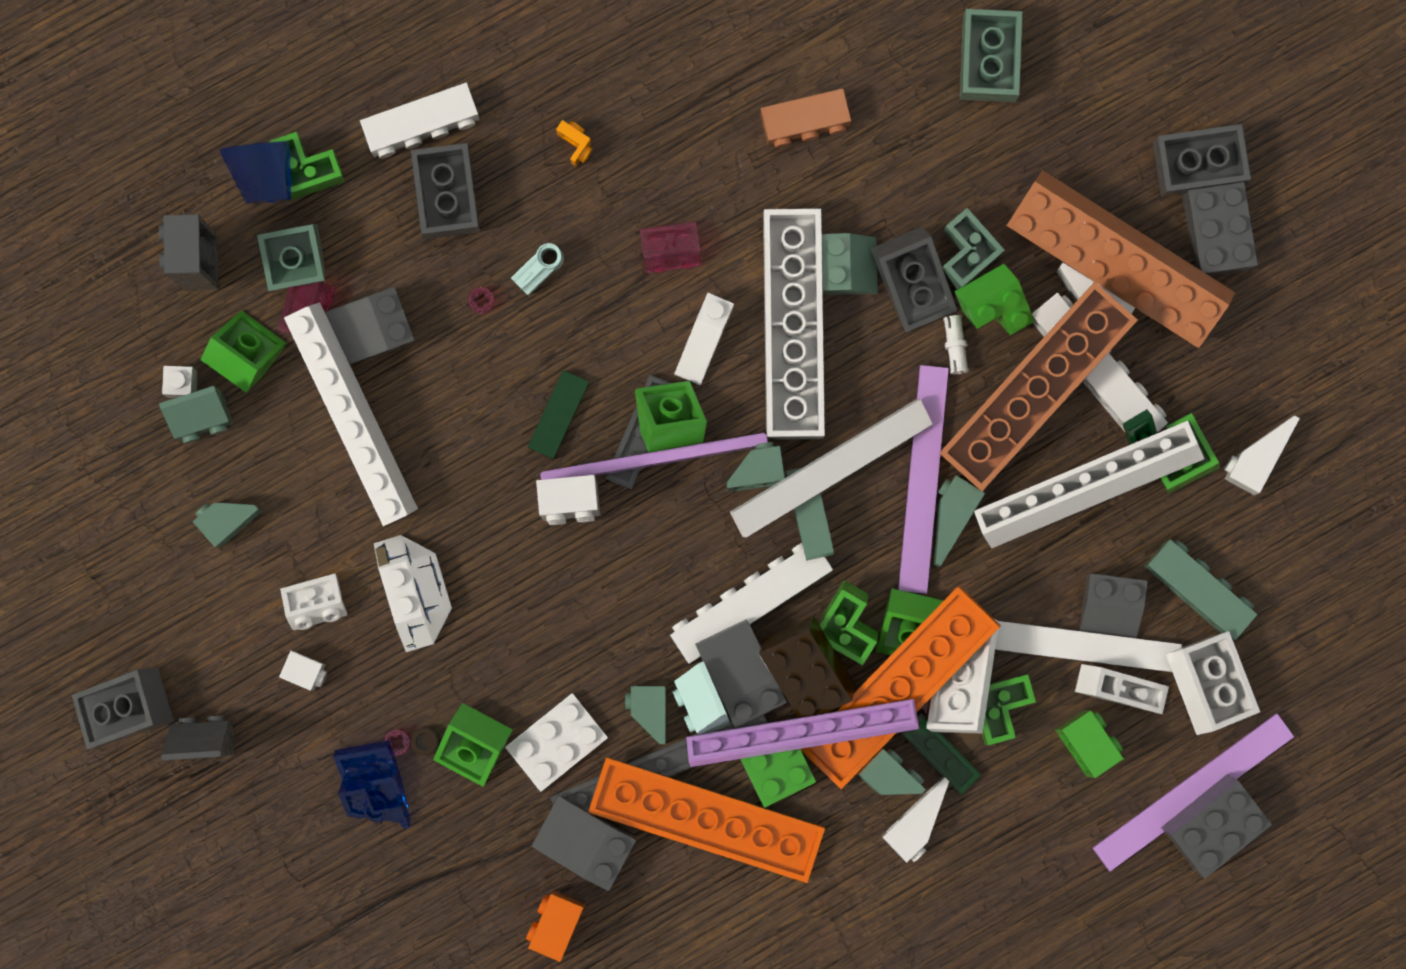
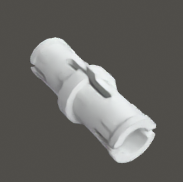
M953 315L943 318L947 338L945 349L949 353L950 373L953 375L963 374V372L967 373L969 368L965 348L968 344L967 340H964L962 316Z

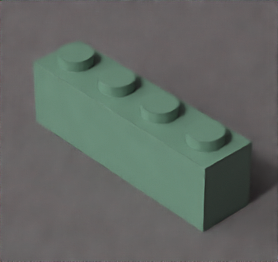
M1171 539L1165 541L1143 567L1220 633L1229 631L1232 640L1235 641L1258 615L1252 610L1254 605L1245 597L1240 596L1238 598L1230 591L1232 586L1223 578L1219 577L1216 579L1209 573L1211 568L1199 558L1196 561L1187 554L1189 549L1178 540L1173 542Z

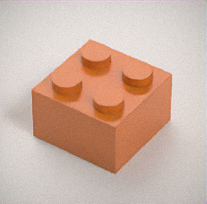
M554 890L550 896L545 894L537 911L542 914L539 923L535 921L532 923L526 940L531 941L528 949L561 962L585 903Z

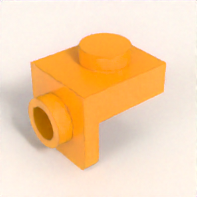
M562 120L556 129L557 135L577 148L570 158L571 164L576 167L580 161L584 163L593 150L590 148L591 139L583 134L585 130L575 122L571 121L568 124Z

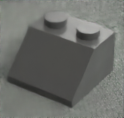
M1092 573L1087 574L1085 577L1079 631L1136 638L1144 612L1148 581Z

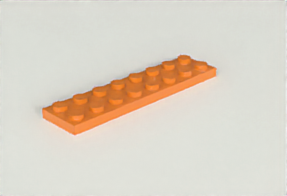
M958 585L854 693L852 701L842 705L836 712L914 699L917 712L1001 625ZM896 733L802 748L800 750L842 789Z
M609 757L605 758L588 813L808 883L825 831V827Z

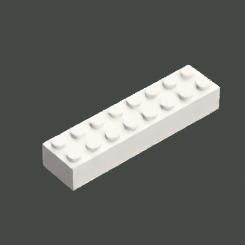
M764 209L767 440L823 439L825 429L821 209Z

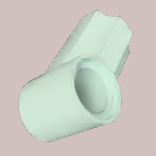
M551 243L543 244L539 247L537 253L511 279L529 296L554 271L561 268L564 262V255L556 245ZM550 250L556 251L557 260L555 263L545 264L543 262V255Z

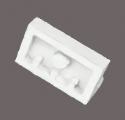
M336 574L280 589L285 616L292 630H305L312 625L334 622L341 617L347 616V610L343 604Z

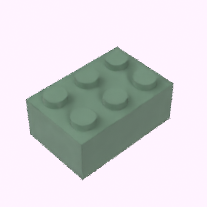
M965 10L962 21L959 100L1016 102L1020 90L1023 11Z

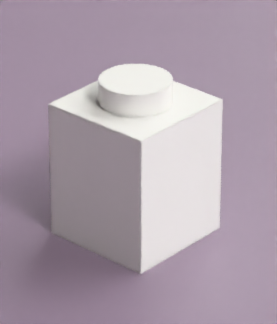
M164 366L162 394L168 398H177L196 392L198 371L193 367Z
M290 651L279 677L310 691H315L316 686L321 688L326 678L327 672L324 671L326 664L295 651Z

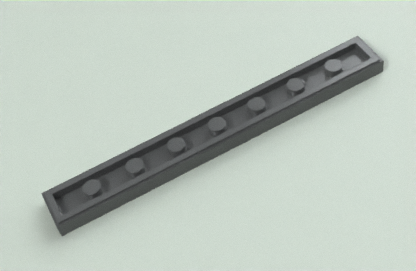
M763 714L735 728L731 719H729L730 725L714 732L767 724L768 722ZM685 738L628 764L668 777L691 768L688 759L687 739ZM600 776L550 797L552 803L554 804L557 796L560 795L589 810Z

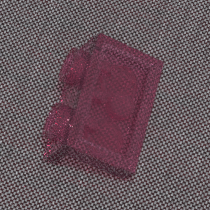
M696 222L640 229L646 273H661L666 270L680 268L689 269L701 265Z
M321 281L289 287L278 331L291 334L284 317L307 306L320 302L324 312L329 311L333 302L334 287Z

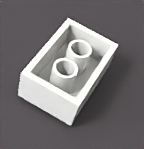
M595 475L536 480L539 515L549 525L566 524V519L575 518L578 523L595 521L594 516H600L598 486Z
M1229 631L1210 636L1166 654L1196 735L1216 731L1260 712Z

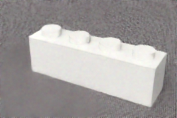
M466 82L362 119L360 123L373 157L386 158L394 155L396 149L405 146L406 149L415 148L421 145L424 139L430 137L433 140L443 138L449 134L448 131L459 127V130L471 128L475 125V121L480 119Z

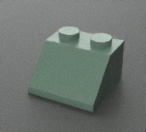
M318 224L257 235L268 291L325 280L324 257Z
M851 233L822 234V295L878 294L877 265L870 249L877 246L876 237Z
M215 386L159 403L173 438L179 442L183 441L184 444L200 440L199 435L210 432L211 435H217L226 432V426L233 424L224 393Z
M773 442L756 444L755 450L749 452L726 484L727 492L770 487L785 479L780 446L774 447Z

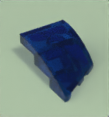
M289 142L258 143L220 149V154L246 204L275 203V200H291Z
M390 741L335 750L333 758L342 778L338 794L346 815L359 819L367 818L378 823H382L383 820L401 823L402 828H409L410 816L406 795Z

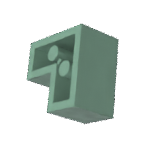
M968 208L946 225L943 233L960 251L942 267L945 277L956 290L969 284L1005 251Z

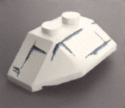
M402 535L374 543L380 576L394 623L405 651L410 652L433 645L452 609L436 553Z

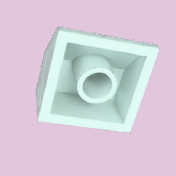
M704 661L698 663L674 681L677 689L672 692L678 706L685 705L689 715L685 716L684 719L690 733L696 731L697 735L708 734L730 725L727 713Z

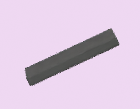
M649 375L644 387L671 383ZM637 405L614 459L648 453L640 433ZM641 468L607 474L605 479L632 490Z

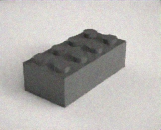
M199 214L163 215V224H159V239L164 241V253L159 255L160 269L164 270V274L185 291L219 290L218 234Z

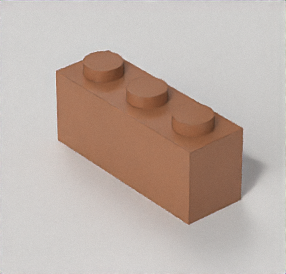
M843 89L760 109L767 145H775V148L786 147L792 144V140L802 138L803 142L819 138L818 134L829 132L830 135L845 132L846 127H850L851 124Z

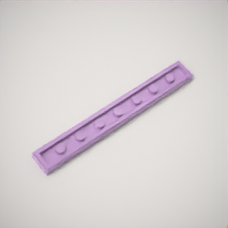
M920 365L917 399H921L932 425L914 435L912 440L898 590L927 594L949 368Z
M761 433L549 470L540 473L541 480L587 475L599 476L753 449L756 447V444L767 443L768 441L766 434Z
M910 699L686 737L690 767L916 730L919 729L915 701Z
M1274 714L1101 840L1092 849L1107 870L1112 871L1164 833L1161 828L1225 775L1229 774L1235 779L1239 778L1294 737L1279 715Z

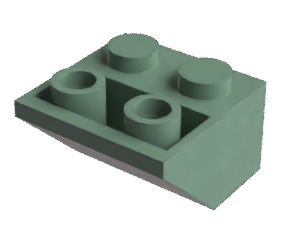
M880 749L857 773L861 779L880 795L922 794L926 790L921 785L924 780L913 769L909 768L906 771L900 765L903 760L892 749L887 751Z

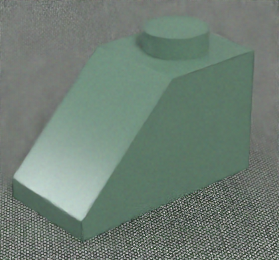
M207 503L196 512L197 518L193 523L215 548L220 549L258 516L262 510L256 505L213 503L210 506Z
M631 686V692H625V709H631V716L659 744H666V686Z

